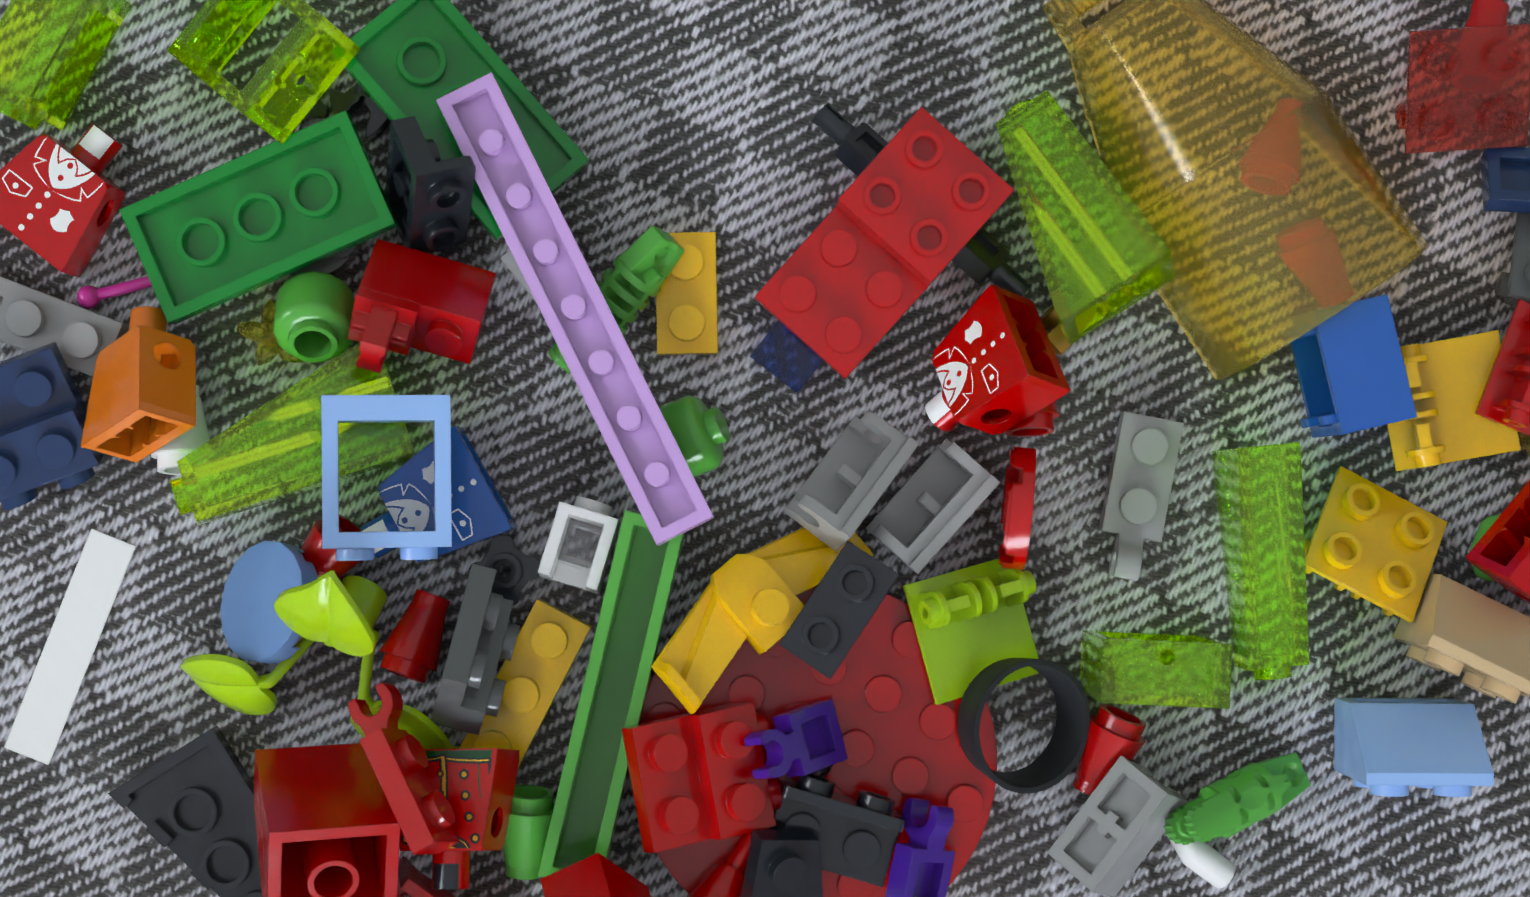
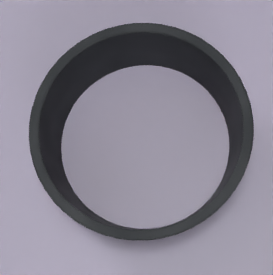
M1007 658L999 660L984 668L972 680L962 697L957 719L960 745L971 764L1002 788L1015 793H1037L1059 783L1078 763L1088 740L1090 708L1085 690L1080 681L1063 665L1045 659ZM1029 666L1045 677L1054 693L1057 717L1053 735L1042 754L1028 766L1011 772L991 770L985 761L980 745L979 729L984 706L992 691L1005 677L1018 669Z

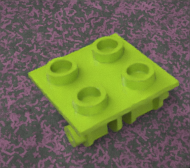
M998 559L903 585L936 705L963 697L972 680L984 668L994 662L1007 658L1039 659L1023 604L1028 601L1029 595L1036 592V581L1030 571L1002 568L998 563ZM1027 666L1009 674L997 686L1026 678L1039 672Z

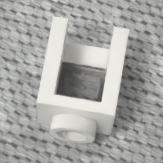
M579 496L576 497L574 506L559 502L538 569L539 575L548 580L600 595L606 569L620 527L619 519L609 516L611 506Z

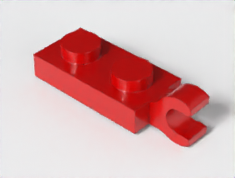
M380 683L375 686L382 701L380 711L373 715L365 700L353 699L348 702L350 716L365 734V737L359 741L412 854H439L459 842L452 827V824L455 823L453 809L446 797L440 791L434 789L425 770L428 767V758L421 743L412 734H408L407 730H400L398 728V720L403 710V699L399 690L392 684Z

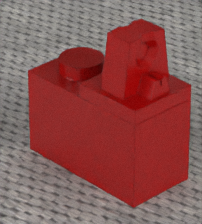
M377 239L356 293L347 338L361 342L359 347L361 352L358 355L356 367L381 373L389 351L408 356L410 347L470 364L486 316L496 273Z

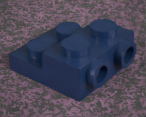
M56 342L0 362V503L4 510H11L32 501L38 496L37 487L57 480L61 489L72 488L88 481L96 474L93 467L99 465L104 456V453L81 447L87 408Z

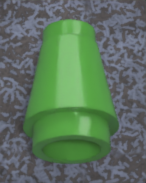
M528 784L515 785L506 840L503 846L504 862L506 864L505 874L510 878L517 880L540 878L538 872L555 805L553 803L554 793L549 788Z

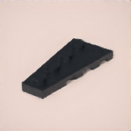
M218 726L211 728L108 793L123 809L128 807L148 827L146 831L163 847L168 846L193 870L190 874L207 890L212 889L219 897H262L254 809V783Z

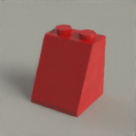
M361 743L255 750L254 809L262 897H397L400 826Z

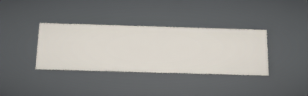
M91 529L4 748L49 765L136 546Z

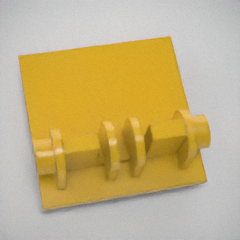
M1499 330L1424 344L1417 343L1400 346L1417 417L1387 424L1396 471L1435 466L1521 450L1518 431L1475 414L1501 346Z
M1340 466L1311 541L1307 539L1302 541L1295 553L1294 560L1301 563L1303 572L1307 574L1314 572L1334 582L1335 589L1339 591L1349 590L1350 597L1356 600L1362 597L1381 607L1384 615L1390 617L1394 614L1411 623L1415 617L1448 522Z

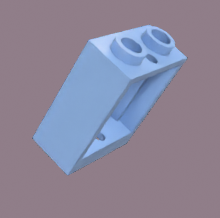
M321 395L322 549H336V561L374 560V548H400V560L438 559V547H452L450 395ZM433 422L434 531L339 532L338 423Z

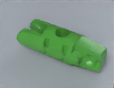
M1294 752L1257 763L1251 762L1225 778L1200 789L1197 798L1180 806L1179 809H1174L1173 813H1169L1168 819H1165V826H1163L1165 828L1164 835L1169 837V841L1173 840L1175 844L1188 845L1194 843V841L1204 843L1212 841V838H1218L1219 836L1229 838L1257 821H1261L1278 812L1310 786L1308 775L1303 769L1300 758Z

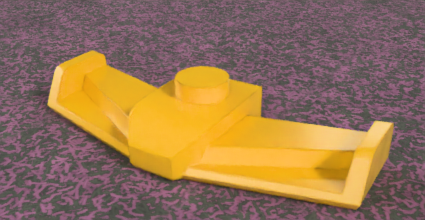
M802 527L748 554L734 555L710 576V583L654 661L651 668L692 715L698 710L745 639L760 656L785 636L804 607L797 595L818 586L844 545L836 552ZM854 532L848 541L873 557L871 550Z

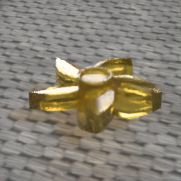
M270 299L263 308L261 315L262 323L248 321L237 325L236 330L241 335L252 341L259 342L255 352L258 366L272 361L277 353L280 358L287 362H304L286 353L278 345L273 332L275 304Z

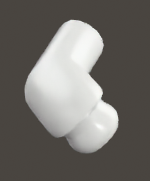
M1170 840L1182 863L1215 888L1225 887L1234 877L1235 865L1206 842L1194 841V843L1182 845L1175 844L1173 840Z

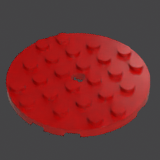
M816 587L797 595L804 606ZM887 594L832 679H829L779 645L783 637L760 656L745 639L698 710L729 703H754L755 712L763 714L769 724V728L775 729L774 716L816 701L833 699L848 759L831 765V768L820 777L835 782L834 792L857 799L859 791L865 790L895 800L893 810L900 812L903 811L904 804L908 798L928 800L930 803L927 821L931 805L953 808L954 821L944 845L945 849L955 852L949 880L950 885L965 867L980 841L989 818L996 783L971 764L960 745L957 719L962 697L939 705L935 704L908 604ZM656 673L649 684L640 724L689 713ZM986 702L980 721V745L989 768L997 771L995 730L989 706ZM764 749V750H763V756H764V761H765V764H766V762H767V751H766V749ZM786 773L781 777H776L781 789L784 778L798 781L799 776L788 777ZM904 827L902 832L898 833L897 843H909V835ZM741 835L724 840L708 839L657 854L674 879L690 895L722 861L726 862ZM895 847L883 887L822 869L823 897H885Z

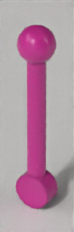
M148 276L98 289L94 286L86 285L79 289L77 301L83 308L92 309L98 306L101 300L151 288L152 285Z

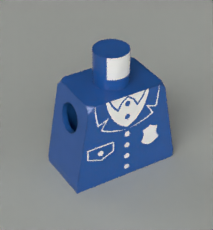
M458 426L451 427L452 547H438V557L491 539L494 536L505 534L518 527L463 427ZM434 440L377 486L378 492L389 511L361 526V532L434 531ZM374 548V555L380 558L396 548ZM417 560V561H418V562H424V561H428V560Z

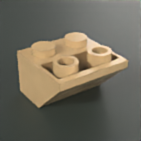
M1430 573L1413 621L1409 623L1401 618L1392 638L1410 646L1406 657L1440 672L1443 670L1458 677L1461 671H1463L1465 674L1461 680L1462 684L1493 698L1497 696L1516 704L1520 695L1530 697V617L1441 574Z

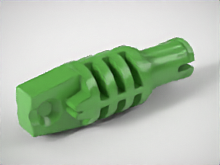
M651 226L627 250L615 258L613 261L615 268H607L602 274L604 282L596 281L623 335L628 330L626 323H634L639 317L637 310H645L650 304L648 297H656L661 291L660 287L684 253V249L673 236L654 226ZM555 344L548 351L550 357L562 369L571 373L557 344Z

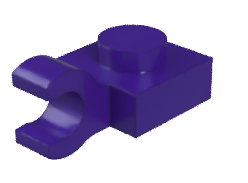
M908 798L906 800L902 815L905 818L904 828L909 835V843L896 842L885 897H946L955 852L945 849L944 845L954 821L953 808L931 805L927 821L930 801L918 798Z

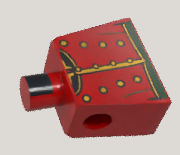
M502 748L424 749L428 758V767L425 770L434 789L440 791L446 797L453 809L455 823L452 824V827L459 839L458 843L443 852L432 854V889H470V851L502 850L506 840L520 750ZM400 828L399 849L400 851H411Z

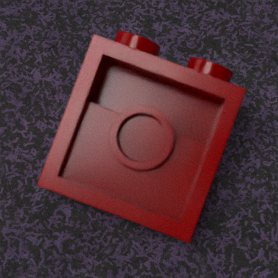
M729 703L698 710L692 715L685 713L622 728L644 852L655 854L708 839L724 840L751 833L753 830H762L776 826L774 811L778 810L782 804L780 785L776 778L755 779L753 777L752 771L765 765L763 756L765 747L762 744L745 746L744 738L748 734L770 729L764 715L755 712L754 703Z

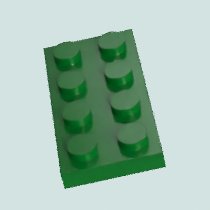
M396 0L334 51L335 59L390 121L415 116L425 139H433L435 141L441 161L462 157L463 154L436 100L492 72L552 194L588 165L589 159L450 0ZM474 178L470 212L497 242L503 235Z
M346 110L119 210L167 322L174 325L399 226L352 117Z

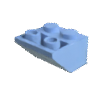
M1334 698V770L1354 779V786L1370 788V794L1387 797L1409 796V786L1433 789V795L1444 797L1472 796V786H1494V772L1474 704L1455 698Z

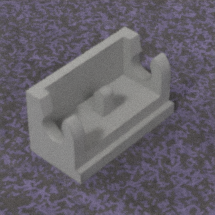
M867 411L861 419L855 416L783 512L837 552L851 538L919 443L910 436L907 438L884 419L872 412Z
M946 438L865 529L914 573L919 574L1000 482L955 442L951 443Z
M1122 755L1047 852L1090 891L1112 897L1117 895L1165 832L1163 826H1165V819H1168L1169 813H1173L1174 809H1179L1180 806L1188 802L1178 792L1152 777L1153 773L1140 764L1129 761Z

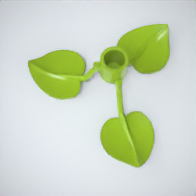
M331 570L310 583L289 588L278 595L274 603L275 612L291 630L303 638L294 646L299 647V649L291 658L281 661L272 672L257 676L253 668L244 661L220 654H200L185 658L181 662L180 668L206 694L222 705L244 714L265 715L274 711L278 703L276 695L268 688L275 686L315 641L323 642L326 646L334 647L345 654L362 656L357 699L365 700L369 705L371 713L376 715L381 709L382 701H374L370 694L374 651L380 634L373 627L387 601V595L380 586L366 578L351 575L344 577L341 582L335 572ZM403 704V710L398 720V728L400 730H407L408 734L416 737L424 749H459L460 746L450 744L443 731L426 715L409 705ZM350 717L351 724L353 725L355 730L364 738L365 734L363 730Z

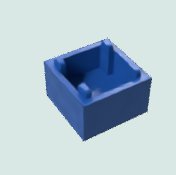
M1387 294L1313 311L1284 321L1287 332L1279 334L1281 343H1290L1308 417L1300 419L1302 428L1310 427L1312 438L1343 435L1417 417Z

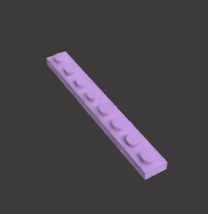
M492 72L437 99L436 102L463 156H471L476 166L475 180L656 545L659 546L713 519L714 516Z

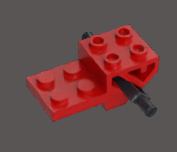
M828 102L820 109L811 122L816 124L839 145L834 155L858 177L839 197L836 207L754 298L845 380L951 261L978 284H982L988 278L994 285L1020 296H1023L1032 284L1028 283L1011 266L1003 261L1009 254V251L983 228V225L1006 201L1014 189L922 107L888 143L864 122L855 128Z

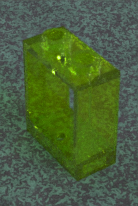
M11 0L0 20V112L36 131L42 121L62 131L132 5L125 0Z
M208 0L167 51L241 113L283 144L360 48L326 17L303 0ZM278 3L298 18L299 21L243 90L240 91L219 72L272 7ZM305 75L304 82L297 85L299 78Z
M1082 630L1080 683L1085 693L1100 703L1230 709L1232 644L1204 635Z

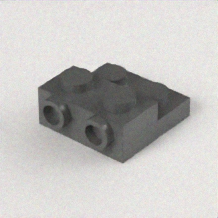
M476 564L471 566L431 718L436 725L479 735L485 714L497 717L506 683L505 680L494 678L499 658L511 661L520 625L508 623L514 601L504 599L503 595L491 592L496 569Z

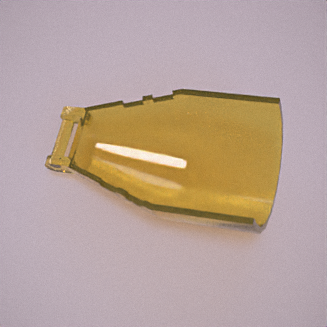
M1050 0L1043 5L1047 19L1069 53L1086 120L1090 122L1099 155L1097 160L1101 175L1105 177L1112 203V215L1116 230L1127 242L1128 249L1216 381L1242 371L1309 332L1388 280L1419 257L1429 247L1328 94L1207 1L1126 0L1087 29H1085L1079 17L1105 0Z

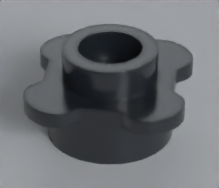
M501 534L494 536L490 540V550L480 562L472 564L496 569L491 592L501 594L504 599L514 601V606L520 601V591L526 586L528 581L539 577L540 561L536 556H526L523 551L514 546L512 537ZM502 565L510 567L511 572L507 577L499 573ZM471 566L469 567V570H468V576H469V574H470Z

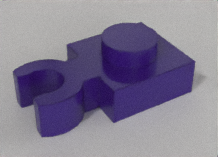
M833 699L816 701L773 717L775 729L755 731L744 738L745 746L762 744L767 751L766 764L752 771L755 779L776 778L786 773L788 777L805 776L848 759Z

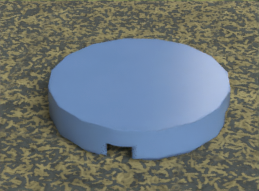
M264 540L248 548L235 562L228 576L220 607L222 631L229 648L242 660L274 665L291 658L299 649V647L293 646L298 641L300 635L291 630L278 617L274 609V603L281 592L292 587L310 583L318 578L313 563L304 560L302 552H305L296 545Z

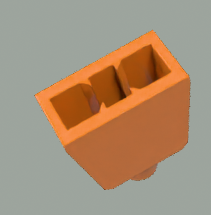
M141 306L132 309L129 331L100 351L95 363L83 427L82 448L137 463L196 426V347L191 340L167 332L168 322L162 309L151 306Z

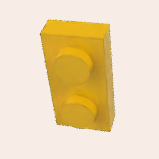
M716 232L669 233L681 245L684 253L660 287L661 291L656 295L658 356L718 354Z

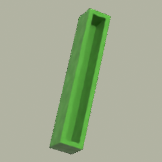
M624 510L540 863L539 877H546L596 853H600L607 859L609 858L629 774L622 728L638 725L641 722L653 673L651 666L656 660L686 534L685 532L657 546L640 512Z

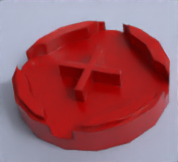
M1013 446L1009 450L1010 465L1009 467L1006 466L1000 521V523H1003L1004 538L1003 544L999 545L998 563L1002 568L1024 570L1033 514L1036 449Z

